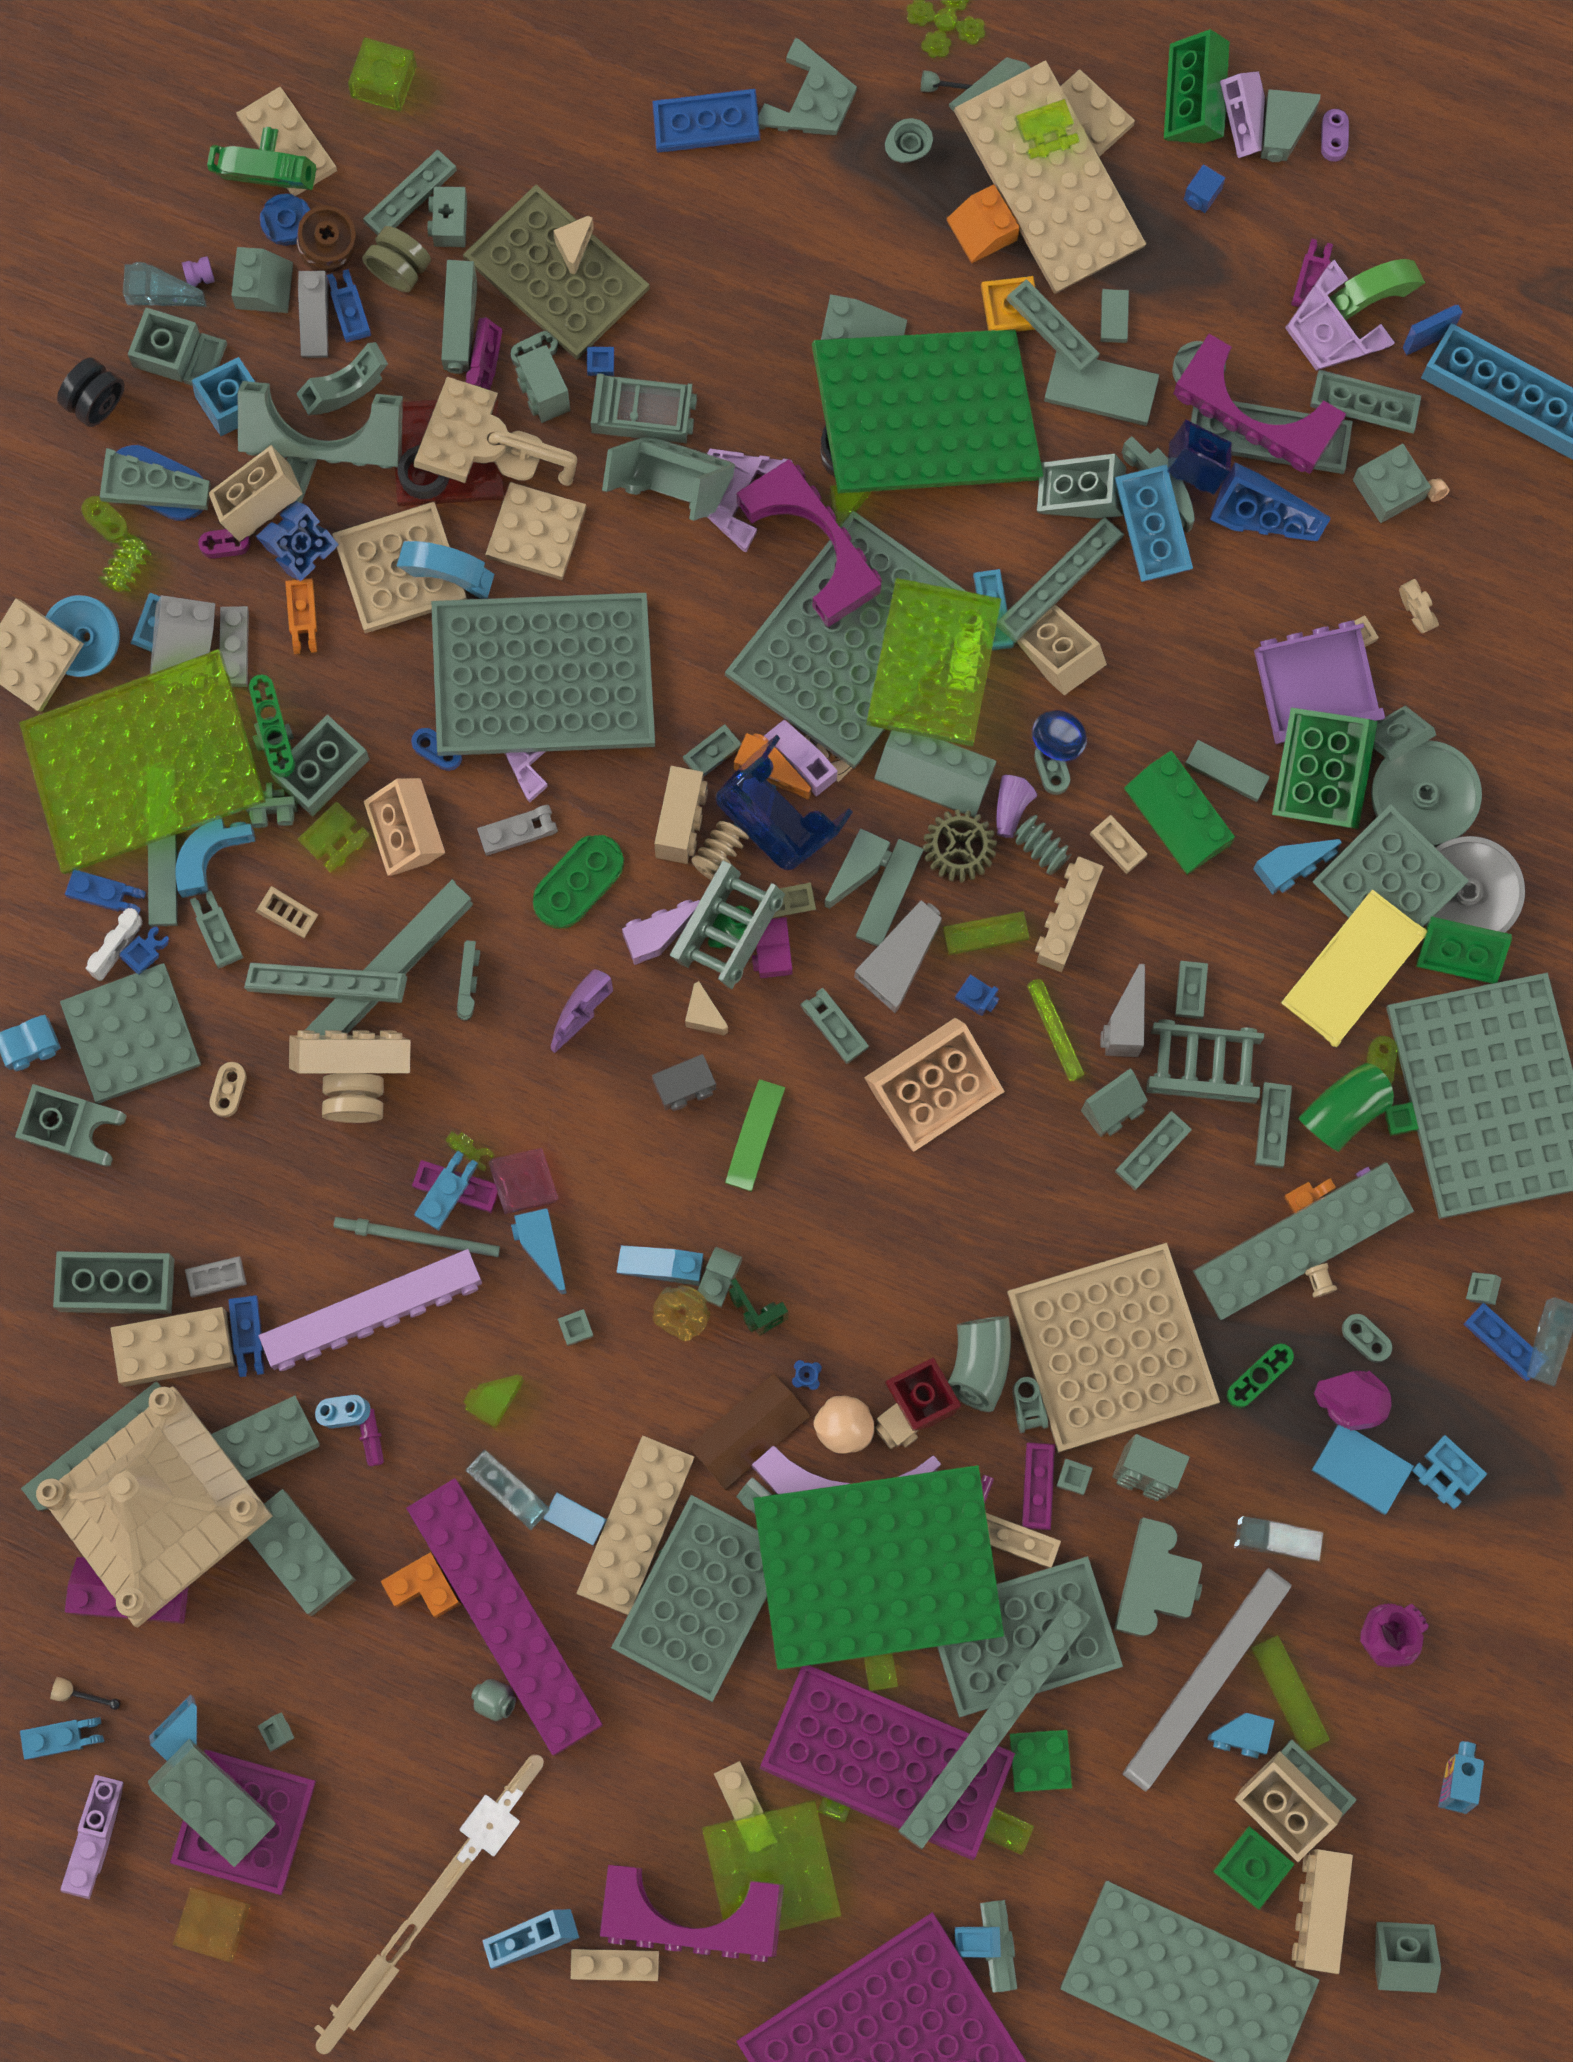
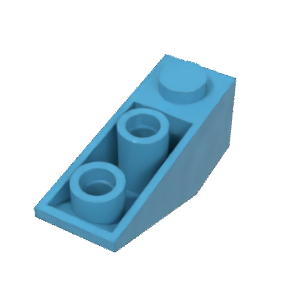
M1340 839L1280 846L1257 861L1253 870L1272 895L1279 890L1284 893L1295 884L1294 879L1300 875L1304 878L1317 869L1315 866L1322 860L1327 863L1338 855L1337 850L1342 842Z

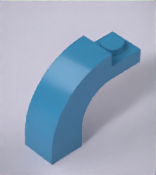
M404 541L397 562V567L413 577H432L446 580L462 587L479 599L488 598L494 578V573L484 568L485 562L457 549L429 542Z
M221 818L201 826L189 836L179 852L176 863L177 888L182 898L205 894L209 891L206 869L209 860L217 851L225 847L256 841L251 824L237 822L231 824L230 828H226Z

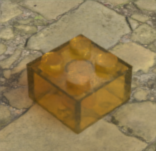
M191 1887L173 1945L227 1962L233 1961L251 1903L202 1888Z

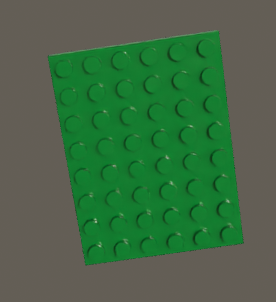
M1016 330L813 341L812 350L838 494L1036 481L1043 477Z
M979 1465L753 1498L777 1670L1004 1637Z

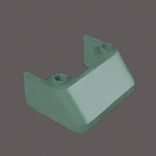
M643 437L608 449L602 491L608 492L622 487L625 488L627 493L638 495L641 494V491L651 489L690 502L689 508L691 511L689 519L694 521L715 513L734 476L735 464L662 439Z

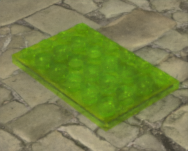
M896 578L866 725L973 746L1001 598Z

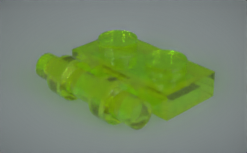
M1065 99L1016 115L1015 117L1023 143L1034 140L1035 147L1027 150L1030 160L1037 157L1040 159L1048 157L1051 152L1060 149L1065 151L1070 149L1071 145L1079 143L1077 133L1067 135L1065 130L1074 124ZM1056 133L1057 140L1045 142L1043 136Z
M336 801L298 838V841L317 860L326 853L330 859L323 866L331 873L337 866L341 867L346 862L345 858L355 849L359 850L364 845L363 841L370 834L363 827L354 834L350 829L357 823L356 820ZM344 836L348 841L337 851L333 845Z

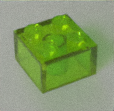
M364 37L348 81L351 98L401 112L417 66L414 51Z

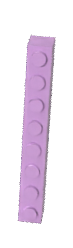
M467 1249L258 1336L270 1366L274 1370L279 1368V1371H284L294 1367L295 1361L304 1357L306 1360H311L322 1354L321 1350L329 1347L332 1350L341 1348L348 1344L347 1340L355 1336H358V1339L365 1338L373 1334V1329L384 1325V1328L394 1326L400 1322L399 1318L410 1314V1317L426 1312L425 1307L435 1303L436 1306L445 1305L452 1301L451 1297L462 1293L465 1296L478 1290L477 1286L481 1285L482 1281Z

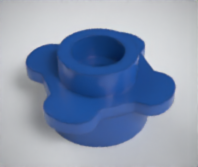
M802 1360L797 1361L794 1364L796 1373L792 1379L793 1386L796 1388L805 1386L811 1390L817 1389L820 1385L818 1374L822 1370L821 1365L817 1362L811 1364L804 1363ZM806 1372L810 1375L808 1378L804 1376Z

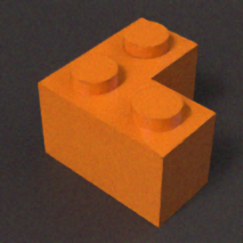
M431 1552L381 1581L396 1608L422 1595L433 1617L437 1619L461 1605Z

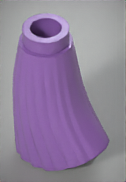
M1003 775L1001 778L996 818L998 836L1012 838L1024 809L1037 797L1036 791L1025 778L1013 775Z

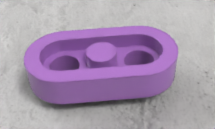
M1332 109L1325 113L1321 123V153L1329 161H1339L1345 157L1348 150L1349 119L1342 110ZM1332 119H1338L1340 123H1334ZM1331 143H1338L1339 147H1334Z

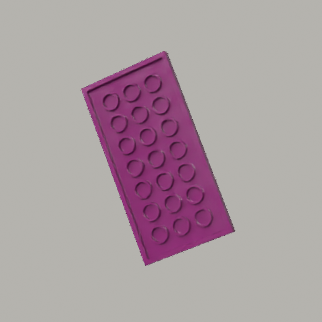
M807 1665L801 1667L759 1769L900 1829L970 1734ZM999 1746L996 1747L928 1842L974 1861L1015 1753Z

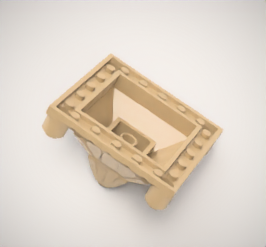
M173 1386L171 1388L159 1387L150 1394L149 1407L144 1412L140 1413L127 1426L118 1431L59 1481L52 1478L46 1479L40 1483L36 1491L38 1502L52 1512L116 1599L118 1611L128 1617L137 1628L273 1517L191 1407Z

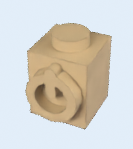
M897 1403L876 1419L878 1425L874 1429L890 1449L893 1447L898 1448L901 1444L906 1448L918 1438L916 1433L919 1430L912 1431Z

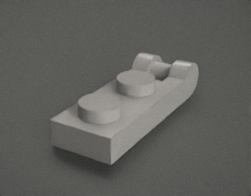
M543 805L535 810L477 828L485 855L488 856L558 832L556 823L552 822L550 817L552 814L550 806ZM540 820L542 826L534 829L532 822Z

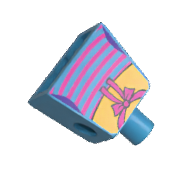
M1465 1741L1460 1742L1458 1754H1455L1447 1761L1438 1807L1467 1814L1479 1804L1484 1761L1475 1758L1476 1744Z

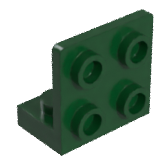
M736 1278L730 1280L731 1289H729V1296L737 1309L739 1307L743 1308L745 1312L743 1320L751 1333L756 1330L757 1334L761 1336L788 1320V1310L783 1302L777 1305L775 1302L766 1305L760 1310L762 1313L758 1316Z

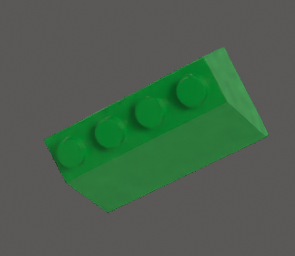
M1211 29L1173 42L1169 46L1164 139L1167 141L1206 143L1224 137L1226 104L1220 81L1228 78L1230 41Z
M1172 750L1151 763L1124 787L1127 794L1186 875L1231 846L1235 836Z

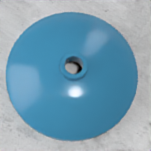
M75 595L60 600L48 611L45 616L46 618L84 643L67 670V675L76 677L91 676L99 673L111 663L119 646L120 635L117 620L104 603L93 597ZM87 632L90 634V640L88 642H86L84 639V635Z

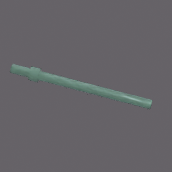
M335 1217L334 1228L355 1231L356 1235L367 1236V1234L460 1251L468 1249L471 1253L499 1257L500 1246L369 1223V1220L362 1218L351 1220Z

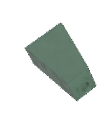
M447 260L441 360L443 369L454 374H460L463 371L468 372L471 365L478 285L474 261Z

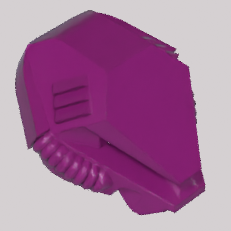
M1352 1371L1319 1381L1314 1392L1318 1404L1328 1409L1331 1419L1336 1424L1341 1425V1427L1350 1429V1431L1380 1425L1388 1418L1392 1406L1388 1388L1370 1371Z
M1392 1603L1382 1604L1368 1612L1361 1630L1360 1642L1373 1661L1379 1666H1409L1421 1653L1424 1637L1421 1633L1428 1629V1624L1425 1622L1424 1616L1413 1604L1408 1605L1404 1609L1402 1606Z

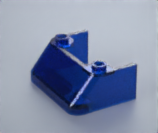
M776 735L752 754L726 781L716 794V803L780 868L792 870L837 836L853 811L849 808L833 821L819 811H811L803 817L766 780L774 769L768 755L781 739Z

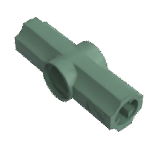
M1005 1900L980 1903L983 1927H1000L1001 1957H985L989 1965L992 1992L1017 1989L1013 1961L1015 1949L1012 1932L1009 1931Z

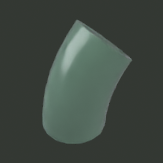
M1009 1316L983 1318L957 1324V1357L948 1383L957 1399L974 1409L985 1412L994 1411L1000 1398L1010 1359L1011 1332Z

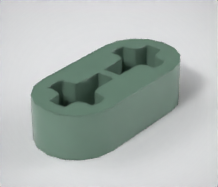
M547 331L531 336L513 346L511 349L512 363L519 367L517 360L518 352L523 351L525 354L542 346V340L544 339L547 342H551L549 351L553 356L558 350V341Z

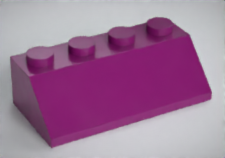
M77 1557L68 1582L65 1613L129 1619L118 1611L116 1599L109 1592L86 1558ZM188 1587L146 1621L184 1624Z

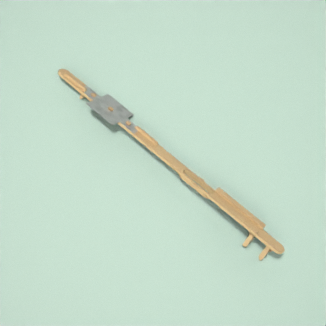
M533 1754L526 1760L509 1785L504 1787L505 1790L496 1802L485 1795L459 1830L469 1837L408 1920L392 1936L381 1952V1956L377 1954L339 2007L331 2005L330 2010L333 2012L334 2019L328 2027L324 2029L317 2025L314 2028L321 2034L316 2042V2049L319 2053H329L348 2027L355 2031L399 1972V1969L395 1967L397 1961L410 1948L412 1941L483 1848L489 1854L495 1856L520 1821L509 1812L543 1767L544 1761L541 1756ZM410 1924H414L413 1932L390 1961H386V1955Z

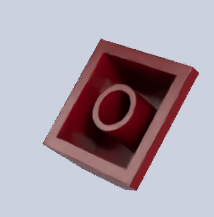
M934 1357L885 1381L912 1431L930 1428L953 1416L961 1407Z

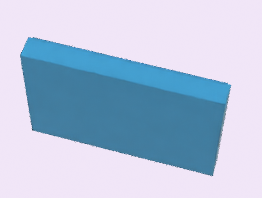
M1337 1425L1311 1471L1383 1515H1386L1414 1466L1355 1430L1350 1431V1429Z

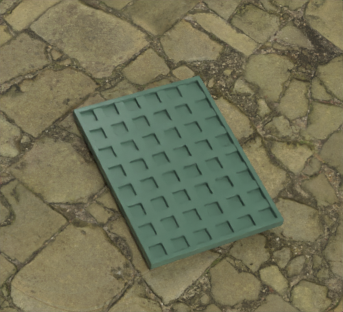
M1548 973L1388 1005L1386 1008L1410 1103H1413L1419 1127L1417 1132L1439 1219L1573 1192V1068Z

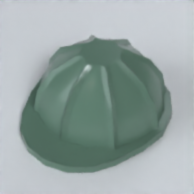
M913 118L903 119L897 122L890 130L885 141L886 153L891 159L900 163L917 160L925 156L931 149L933 143L932 132L928 125L921 120Z

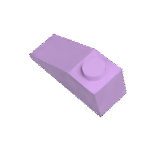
M1259 71L1240 73L1221 80L1220 83L1238 158L1261 151L1265 95Z

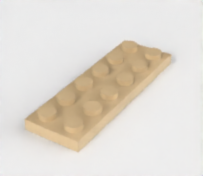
M642 1435L576 1594L623 1614H629L690 1471L694 1456Z

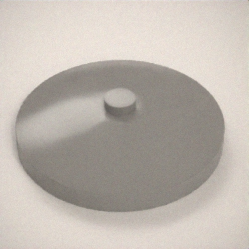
M1467 836L1454 838L1436 847L1469 882L1434 917L1506 933L1518 919L1525 899L1524 878L1514 857L1499 844L1481 837Z

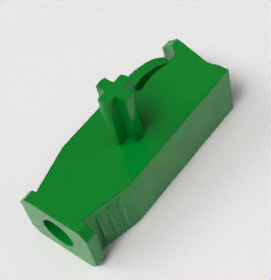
M267 126L266 128L263 127L259 149L212 145L207 162L208 171L220 176L224 180L306 190L313 189L317 168L316 164L306 156L275 152L279 130ZM216 153L219 154L218 165L214 164Z

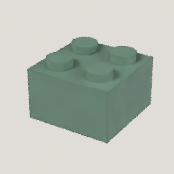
M146 307L127 354L132 366L183 382L200 337L198 327L195 322Z
M547 345L518 356L519 367L515 368L518 376L517 382L522 393L527 394L529 399L527 402L532 415H538L541 423L571 411L568 389Z
M1404 444L1359 467L1353 478V482L1380 523L1426 499L1431 489L1430 484Z

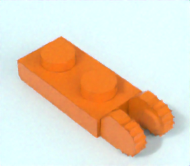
M313 579L285 581L289 632L292 635L294 654L301 653L299 634L309 633L308 645L311 653L317 652L315 633L317 632Z

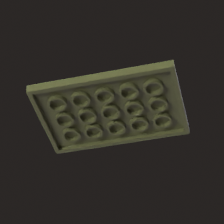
M535 185L463 254V258L465 261H474L475 270L540 328L553 336L559 345L578 360L587 351V347H591L650 289V285L593 234H591L576 274H571L555 243L554 230L577 220L538 185Z

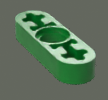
M1276 1344L1229 1387L1227 1390V1400L1230 1405L1235 1408H1243L1252 1402L1292 1364L1294 1359L1292 1349L1285 1344ZM1274 1351L1278 1353L1284 1351L1287 1354L1284 1357L1286 1363L1284 1364L1282 1361L1277 1363L1273 1367V1369L1277 1370V1373L1274 1374L1268 1364L1276 1357ZM1257 1368L1264 1369L1268 1374V1379L1263 1384L1256 1383L1252 1377L1253 1371ZM1246 1378L1250 1386L1257 1389V1392L1254 1393L1251 1388L1244 1395L1247 1399L1245 1402L1242 1399L1236 1401L1234 1399L1236 1395L1234 1389L1236 1388L1239 1391L1247 1385L1243 1381Z

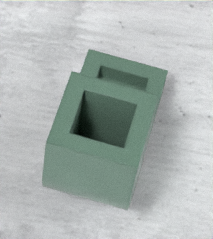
M716 1246L706 1266V1271L695 1297L722 1308L731 1286L730 1280L736 1277L743 1260L742 1256Z

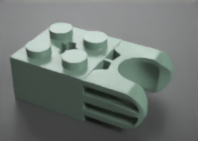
M32 1084L15 1137L21 1141L103 1166H111L112 1156L108 1152L96 1148L93 1144V1132L102 1124L120 1126L125 1123L127 1116L121 1111ZM55 1114H58L59 1122L50 1127L51 1124L47 1122L48 1117L53 1118Z

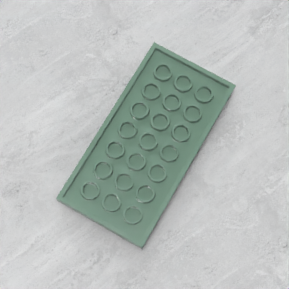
M1105 1880L1059 1989L1214 2062H1286L1319 1979Z

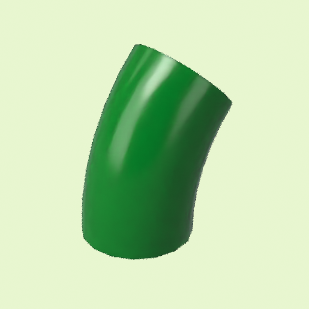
M1369 1063L1361 1064L1327 1088L1300 1115L1299 1120L1324 1143L1335 1151L1340 1152L1363 1127L1391 1107L1394 1098L1392 1085L1380 1068Z

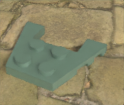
M795 38L786 56V62L805 69L809 73L790 113L764 103L758 116L759 129L770 127L778 128V131L794 129L803 130V133L837 135L857 92V86L801 40Z

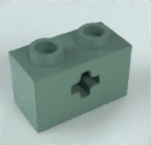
M434 187V196H429V212H433V220L428 221V237L433 238L434 247H466V188Z

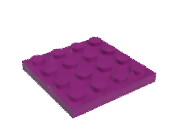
M205 1749L204 1753L271 1814L276 1824L233 1867L183 1820L170 1863L282 1895L316 1781Z

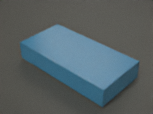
M955 1927V1949L960 1957H1001L1000 1927Z

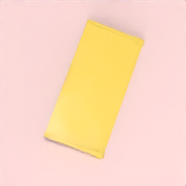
M1371 890L1281 1004L1322 1035L1324 1039L1330 1042L1331 1046L1337 1048L1341 1040L1422 939L1426 937L1427 929L1415 923L1382 896Z

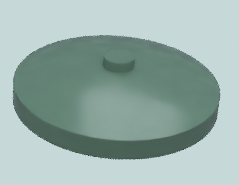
M1427 740L1392 762L1387 758L1382 761L1373 779L1371 799L1376 817L1391 804L1434 847H1438L1446 841L1461 837L1473 824L1480 809L1482 788L1476 769L1463 753L1445 743Z

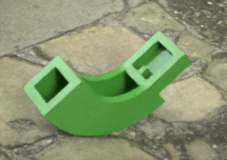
M1399 259L1380 264L1353 277L1344 283L1346 287L1329 298L1343 318L1347 320L1380 299L1389 296L1405 297L1425 284V281L1414 260Z

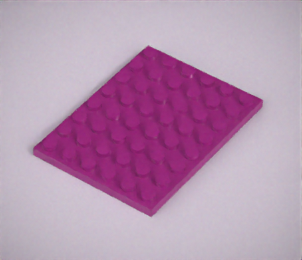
M933 1912L736 2041L749 2062H1026Z

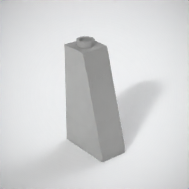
M922 900L855 971L854 978L894 1013L899 1010L942 919L939 916V910L930 903L926 905Z

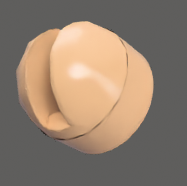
M1442 479L1428 481L1431 486L1428 497L1432 502L1441 500L1449 493L1450 489Z

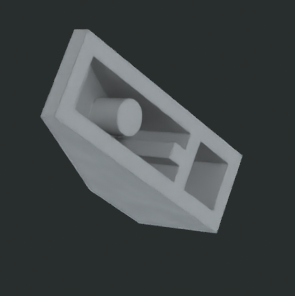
M299 271L298 299L301 357L328 358L329 284L326 272Z

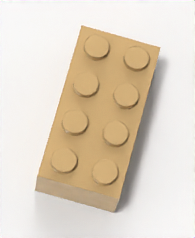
M298 1030V1034L290 1035L289 1069L297 1073H410L411 1040L402 1037V1033H397V1031L381 1030L380 1035L369 1033L367 1030H353V1035H347V1033H343L340 1030H326L325 1035H320V1033H316L313 1030Z
M223 1307L111 1327L118 1381L124 1387L235 1367L228 1315Z
M1311 1849L1309 1855L1306 1854L1304 1856L1302 1870L1307 1872L1306 1882L1301 1884L1299 1891V1901L1303 1902L1302 1914L1298 1913L1296 1917L1295 1929L1300 1932L1299 1941L1294 1943L1292 1949V1960L1296 1961L1295 1967L1339 1974L1353 1855Z

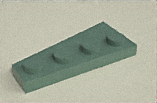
M106 448L100 490L101 502L208 510L210 481L180 471L174 472L165 469L161 465L149 464L140 461L136 457L124 456Z

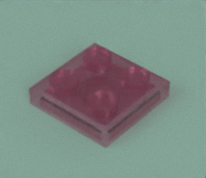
M542 1148L494 1158L488 1162L504 1214L552 1204L559 1200Z

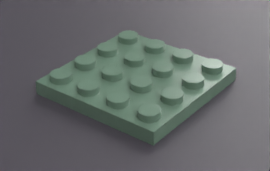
M1391 804L1313 881L1348 918H1350L1370 891L1374 890L1421 927H1424L1429 922L1430 917H1434L1469 882Z
M164 963L146 969L140 975L135 973L60 1001L91 1092L97 1104L202 1066Z

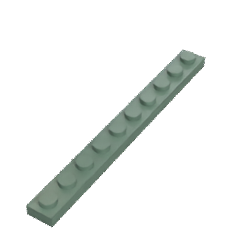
M1070 1600L1067 1601L898 1832L922 1850L1091 1619L1090 1615Z

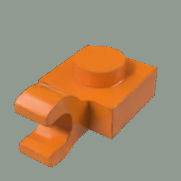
M1331 1178L1315 1188H1312L1311 1184L1307 1182L1286 1194L1284 1198L1293 1213H1296L1334 1191L1336 1186Z

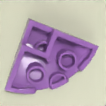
M592 970L574 990L562 1010L551 1043V1050L554 1053L594 1017L593 1010L613 992L612 981L607 974L599 970Z

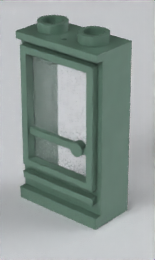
M597 373L591 418L592 433L633 438L654 437L669 442L687 443V435L693 434L694 419L690 418V411L696 410L697 394H693L692 384L689 383L684 385L604 376V374Z

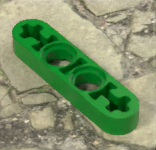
M257 675L250 680L249 691L268 763L273 774L278 777H287L294 771L295 762L276 690L268 676ZM264 683L265 686H269L265 688L268 700H262L259 690H256L259 688L258 684ZM266 707H273L276 710V715L270 720L263 719L261 717L262 710ZM273 732H279L283 735L282 741L277 745H272L268 742V736ZM281 751L284 761L288 762L285 764V769L275 766L279 763L276 752Z

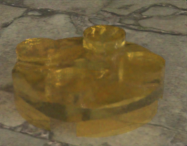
M679 1285L678 1288L672 1289L667 1287L661 1291L655 1301L653 1321L667 1333L683 1341H689L693 1336L699 1335L705 1329L710 1319V1310L708 1311L705 1305L707 1303L706 1299L697 1290L684 1285ZM685 1309V1315L679 1314L676 1310Z

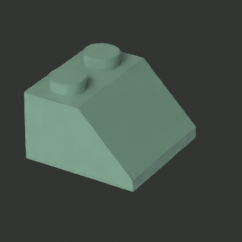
M237 247L231 295L235 308L288 313L293 262L265 249Z
M1130 1068L1085 1101L1081 1112L1100 1137L1106 1133L1111 1136L1123 1127L1121 1122L1129 1117L1131 1120H1134L1145 1111L1143 1107L1148 1100L1134 1072Z
M1376 1922L1375 1971L1378 1990L1437 1992L1441 1963L1434 1925Z

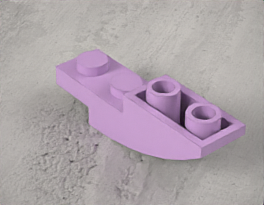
M95 1775L77 1830V1840L60 1889L61 1892L90 1899L97 1875L101 1872L113 1831L124 1784L122 1781Z

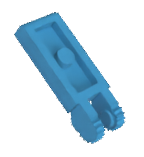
M460 1151L455 1153L447 1168L443 1169L414 1214L415 1217L438 1231L467 1188L468 1181L478 1165V1162L472 1160L466 1166L461 1178L455 1175L453 1172L463 1159V1153Z
M101 1718L81 1721L72 1720L21 1730L24 1760L83 1749V1746L104 1742L103 1735H93L82 1739L80 1728L98 1726L101 1724Z

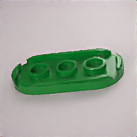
M590 835L581 838L535 888L533 907L539 920L545 925L557 929L568 928L578 923L620 877L624 867V858L620 846L612 838L605 835Z

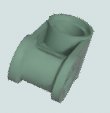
M1030 1377L1019 1379L1012 1388V1395L1020 1433H1025L1026 1429L1041 1426L1044 1429L1048 1428L1047 1414L1042 1403L1038 1383ZM1027 1383L1032 1387L1033 1394L1030 1398H1024L1019 1394L1018 1388L1020 1384ZM1035 1416L1038 1417V1418H1035V1419L1026 1420V1418H1031V1417H1035Z

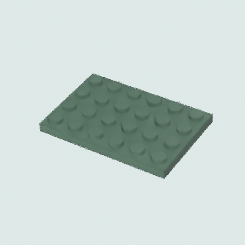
M691 1495L611 1649L713 1702L767 1597L758 1530Z
M1088 1556L997 1584L1004 1637L937 1646L959 1718L989 1709L1068 1600L1090 1615L1091 1619L1037 1693L1123 1667Z

